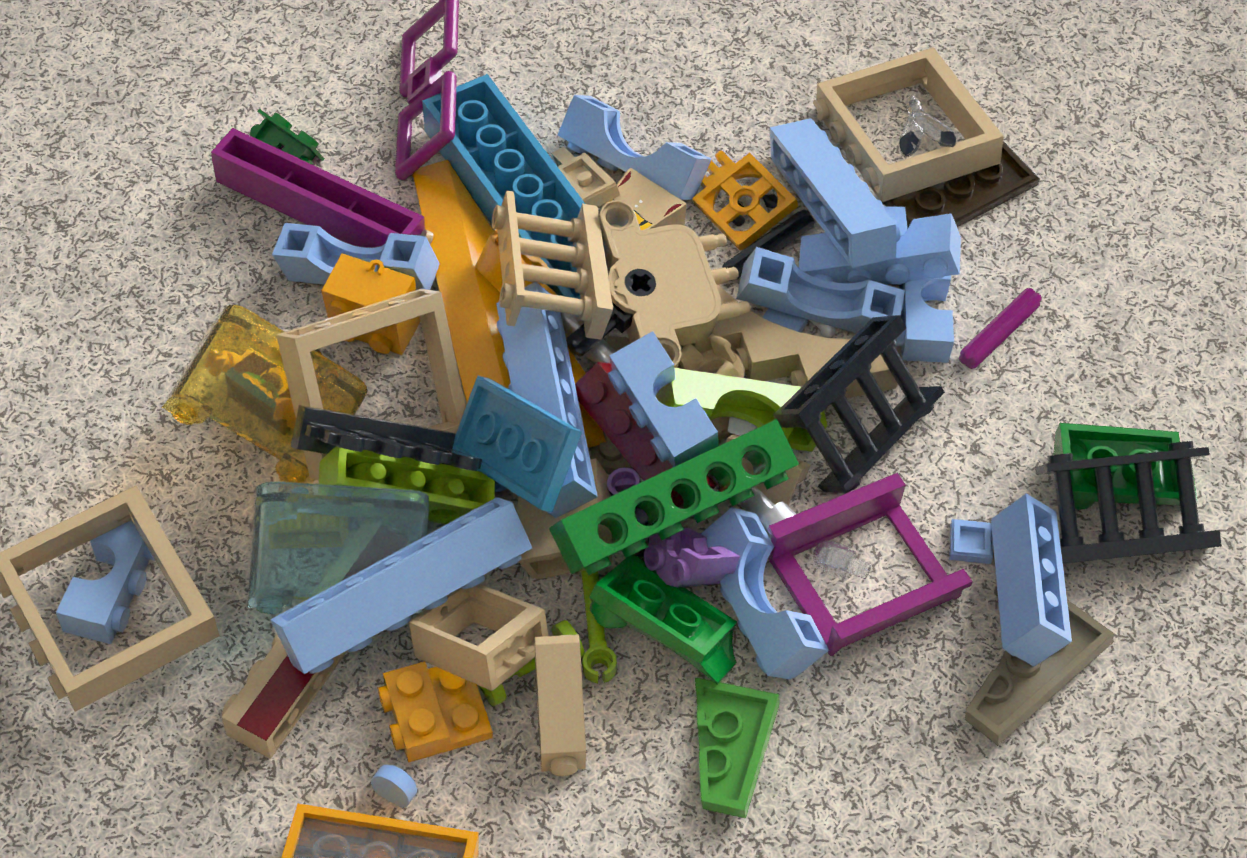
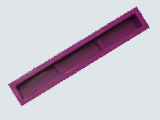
M232 128L211 151L217 183L306 225L320 226L328 234L347 244L364 248H375L386 244L390 233L420 236L422 231L425 230L424 216L237 129Z

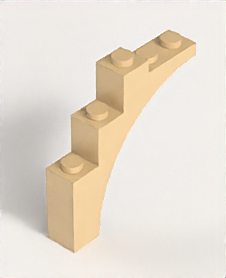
M719 284L716 285L721 298V304L737 301ZM750 310L749 313L741 314L739 317L716 321L713 333L707 339L691 343V345L700 353L713 349L710 342L713 335L720 336L731 344L729 348L742 360L748 379L767 381L791 376L792 386L802 387L850 339L825 338L797 332L768 321ZM879 355L871 363L870 372L882 391L896 389L898 383L881 355ZM856 379L846 388V398L865 395Z

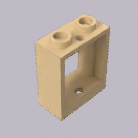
M482 584L469 589H457L447 595L448 600L444 604L434 609H425L408 622L415 658L491 691L535 657V637L548 636L544 609ZM473 622L496 631L478 646L455 637Z

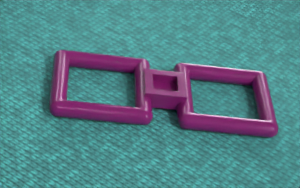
M439 0L402 35L399 92L401 96L407 98L408 105L398 114L395 175L400 180H406L455 137L457 77L452 71H446L442 74V68L455 58L458 53L459 0ZM444 16L443 48L433 57L430 56L415 70L416 41ZM441 93L440 131L411 155L412 121L423 112V100Z

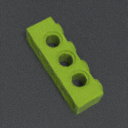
M336 446L320 460L318 501L447 525L495 499V481L480 471L461 469L441 463L436 465L405 456L394 458L369 450L359 452Z

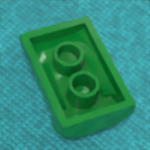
M1059 423L1055 432L1053 455L1073 453V461L1164 452L1168 451V444L1180 442L1177 431ZM1174 461L1151 463L1156 505H1180ZM1134 465L1111 467L1115 503L1139 504ZM1094 469L1071 471L1075 509H1087L1094 502H1098Z
M633 554L625 558L595 584L589 596L591 600L590 611L596 622L608 629L629 626L640 634L663 644L717 685L737 663L732 644L733 629L737 621L685 587L667 585L659 577L656 570H649L645 561Z

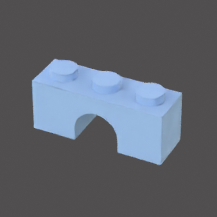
M951 276L893 284L899 285V289L905 290L900 317L907 328L895 339V346L901 347L902 360L949 362L954 344L953 310L935 309L928 306L925 302L930 300L946 301Z
M653 331L609 355L612 371L608 373V377L619 395L624 392L628 395L633 403L629 406V410L640 428L647 425L654 436L650 443L662 462L669 460L671 465L675 467L719 446L718 431L696 398L679 407H669L657 400L656 395L658 391L675 380L674 363Z
M132 520L90 540L96 561L107 563L114 567L106 576L97 580L72 577L56 611L63 632L112 644L117 631L123 632L127 627L130 617L129 604L133 596H139L144 589L146 583L145 569L149 560L155 561Z

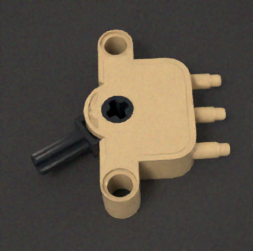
M612 200L602 207L599 220L613 311L602 339L614 328L621 333L626 330L630 343L653 331L674 363V368H678L682 355L680 346L707 339L713 333L716 321L739 317L741 314L750 312L751 307L748 301H734L721 304V298L716 285L737 279L739 276L738 270L735 267L711 270L705 251L725 246L727 240L724 234H710L698 237L692 229L680 224L641 230L636 214L628 203L621 200ZM610 224H617V225H620L621 227H614V226H611ZM584 324L566 339L569 351L573 355L580 357L601 341L600 339L587 338Z

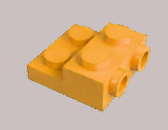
M425 661L383 673L384 686L377 687L381 706L384 713L389 711L393 713L396 723L389 725L393 745L396 751L404 749L408 763L493 738V731L477 684L438 667L428 669Z

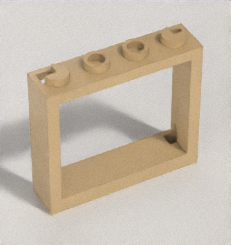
M934 47L817 83L816 100L813 101L818 111L817 119L825 122L833 141L841 145L846 152L848 162L853 167L856 166L863 177V181L867 183L868 187H871L881 202L1000 164L1003 134ZM922 83L965 140L888 165L849 112L846 105Z
M418 289L277 334L295 416L297 417L299 405L323 409L310 351L420 316L443 421L428 428L456 434L466 405L442 293ZM304 450L309 476L319 481L320 460L327 454Z
M136 485L0 552V593L3 598L12 595L17 604L10 608L21 632L30 629L33 633L35 640L28 644L40 666L49 663L54 674L47 677L55 695L59 700L67 696L75 712L220 636L214 615ZM132 520L188 617L73 676L19 576Z

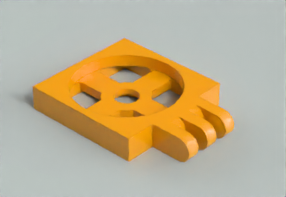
M720 150L715 154V157L722 166L718 167L711 160L707 169L710 175L708 177L704 175L700 184L704 189L692 199L694 204L741 251L798 207V202L750 152L737 163H734ZM745 177L759 178L751 186H741L736 181ZM774 189L777 193L778 203L777 207L768 213L760 205V198ZM723 190L729 196L730 203L716 213L714 211L715 201L720 191ZM742 196H750L752 198L751 204L747 207L739 206L738 200ZM739 215H748L755 222L746 231H736L728 225Z

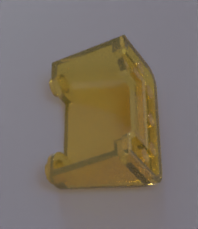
M228 305L204 334L162 408L169 411L177 421L186 425H192L193 423L201 424L208 417L279 459L275 470L279 475L280 481L285 486L307 489L313 485L315 479L309 476L304 450L290 447L296 416L276 336L284 331L242 306ZM310 351L323 409L355 415L368 392L365 383L317 351Z

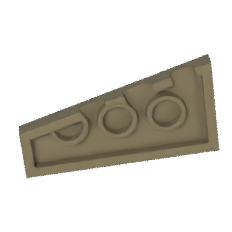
M1068 599L1067 605L1072 642L1035 667L1004 651L1002 660L996 669L990 672L965 710V720L997 746L1113 643L1114 633Z

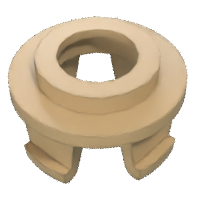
M713 335L710 339L713 349L700 353L691 344L685 345L681 350L682 355L679 363L682 369L706 373L716 372L715 374L744 378L745 368L742 360L729 348L731 344L720 336Z

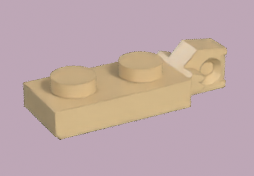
M563 146L551 153L557 167L585 204L600 208L602 204L620 196L616 182L585 152L574 157Z

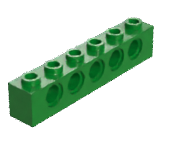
M776 419L555 523L549 530L571 575L585 569L589 576L612 565L608 557L620 551L627 558L647 548L648 545L645 539L658 534L662 541L683 531L684 528L681 522L691 517H694L696 523H700L720 513L717 505L726 500H729L733 507L755 496L751 488L764 483L768 490L789 479L786 471L799 465V462ZM742 458L749 460L752 464L753 475L747 473L743 468ZM707 474L714 476L718 481V492L709 487ZM671 491H676L682 496L684 501L683 509L678 508L672 502ZM636 507L644 510L647 514V526L637 521L635 517ZM599 524L606 526L611 531V544L604 542L599 537Z

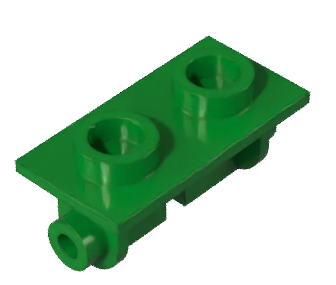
M258 109L257 112L264 120L261 124H255L251 128L250 136L277 149H280L283 145L282 151L312 165V160L315 156L321 161L325 159L316 150L319 143L306 132L301 130L297 135L290 130L292 124L276 112L271 117L261 109Z

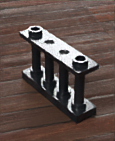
M899 315L873 317L773 414L781 428L800 427L801 429H806L832 470L818 485L824 492L848 493L856 489L861 483V478L919 418L926 416L933 410L934 403L945 393L941 386L918 387L895 349V339L907 328ZM879 355L883 358L905 395V398L894 409L870 372L871 363ZM855 379L881 420L869 434L845 396L846 388ZM830 404L857 445L844 459L820 422L821 413Z
M1184 441L1168 444V451L1076 461H1073V453L1047 456L1048 463L1036 466L1035 471L1036 475L1054 473L1062 535L1060 539L1062 563L1222 547L1220 530L1205 531L1204 523H1199L1191 459L1210 455L1209 447L1194 448L1193 441ZM1174 461L1183 526H1178L1179 534L1165 536L1164 528H1159L1151 463ZM1134 465L1142 530H1138L1139 539L1124 540V532H1119L1111 467ZM1094 469L1102 534L1098 535L1099 543L1084 544L1083 536L1078 534L1071 471Z

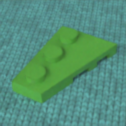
M695 677L702 808L746 818L780 705L779 694L721 682L717 685L711 680Z

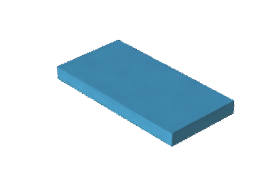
M478 375L455 435L453 449L481 458V468L478 469L480 472L538 509L553 512L582 431L490 378Z

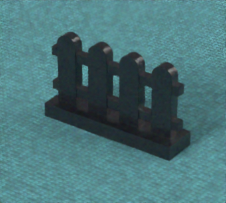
M303 405L298 407L290 446L299 450L328 454L336 446L359 452L369 450L384 456L394 458L405 456L425 463L436 465L441 463L472 471L480 469L482 464L481 458L454 450L453 444L456 434L449 431Z

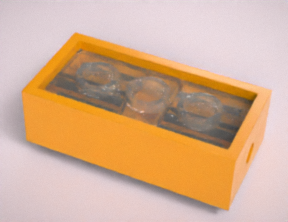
M297 803L281 858H479V832Z

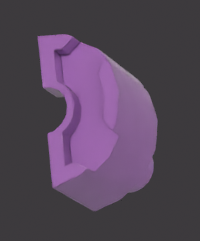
M684 528L683 531L662 541L658 534L649 537V546L644 552V561L647 568L651 571L656 570L659 577L667 585L674 587L719 584L726 574H733L740 558L739 555L723 546L708 548L707 537L691 528Z

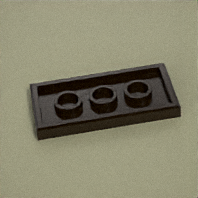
M1003 141L1000 164L882 203L885 206L905 207L907 229L913 219L952 214L956 226L959 227L1039 185L1040 178Z

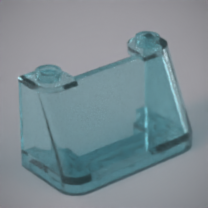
M266 482L256 487L253 508L247 607L257 608L258 612L264 614L281 613L283 607L292 604L293 599L308 600L428 534L429 496L414 490L293 482ZM419 610L418 612H416V613L410 615V619L413 618V615H418V614H420V613H421V610Z

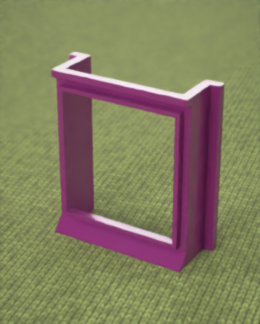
M898 472L768 526V532L771 535V542L774 546L768 560L801 612L811 615L829 649L827 652L829 656L834 655L847 645L952 599L959 598L963 589L970 587L973 583L965 569L947 575L900 506L906 484ZM887 516L931 583L836 623L794 558V555Z

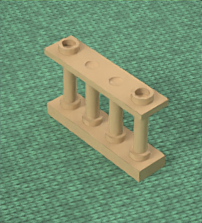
M506 191L502 205H496L494 208L492 228L497 229L503 283L499 305L505 308L507 325L515 326L521 307L578 315L580 320H584L587 338L602 340L613 311L598 207L582 203L577 219L572 218L571 221L517 213L514 192ZM518 229L568 237V241L573 242V246L519 238ZM521 254L571 262L572 267L577 268V272L522 264ZM524 281L575 288V292L580 293L581 299L527 291L524 289Z

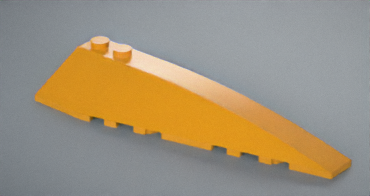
M447 159L420 167L413 173L421 214L424 216L425 230L433 232L434 235L430 245L440 263L436 279L439 292L442 293L454 354L466 402L468 403L478 375L490 378L507 389L511 382L508 368L503 360V353L505 352L503 338L497 328L499 316L496 303L499 302L500 292L476 267L478 258L493 229ZM568 348L574 382L576 383L586 373ZM579 403L588 448L606 442L602 429Z

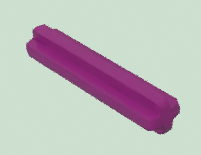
M1032 288L1024 289L960 351L959 361L970 369H974L981 364L1040 307V301L1042 300L1040 293H1036Z

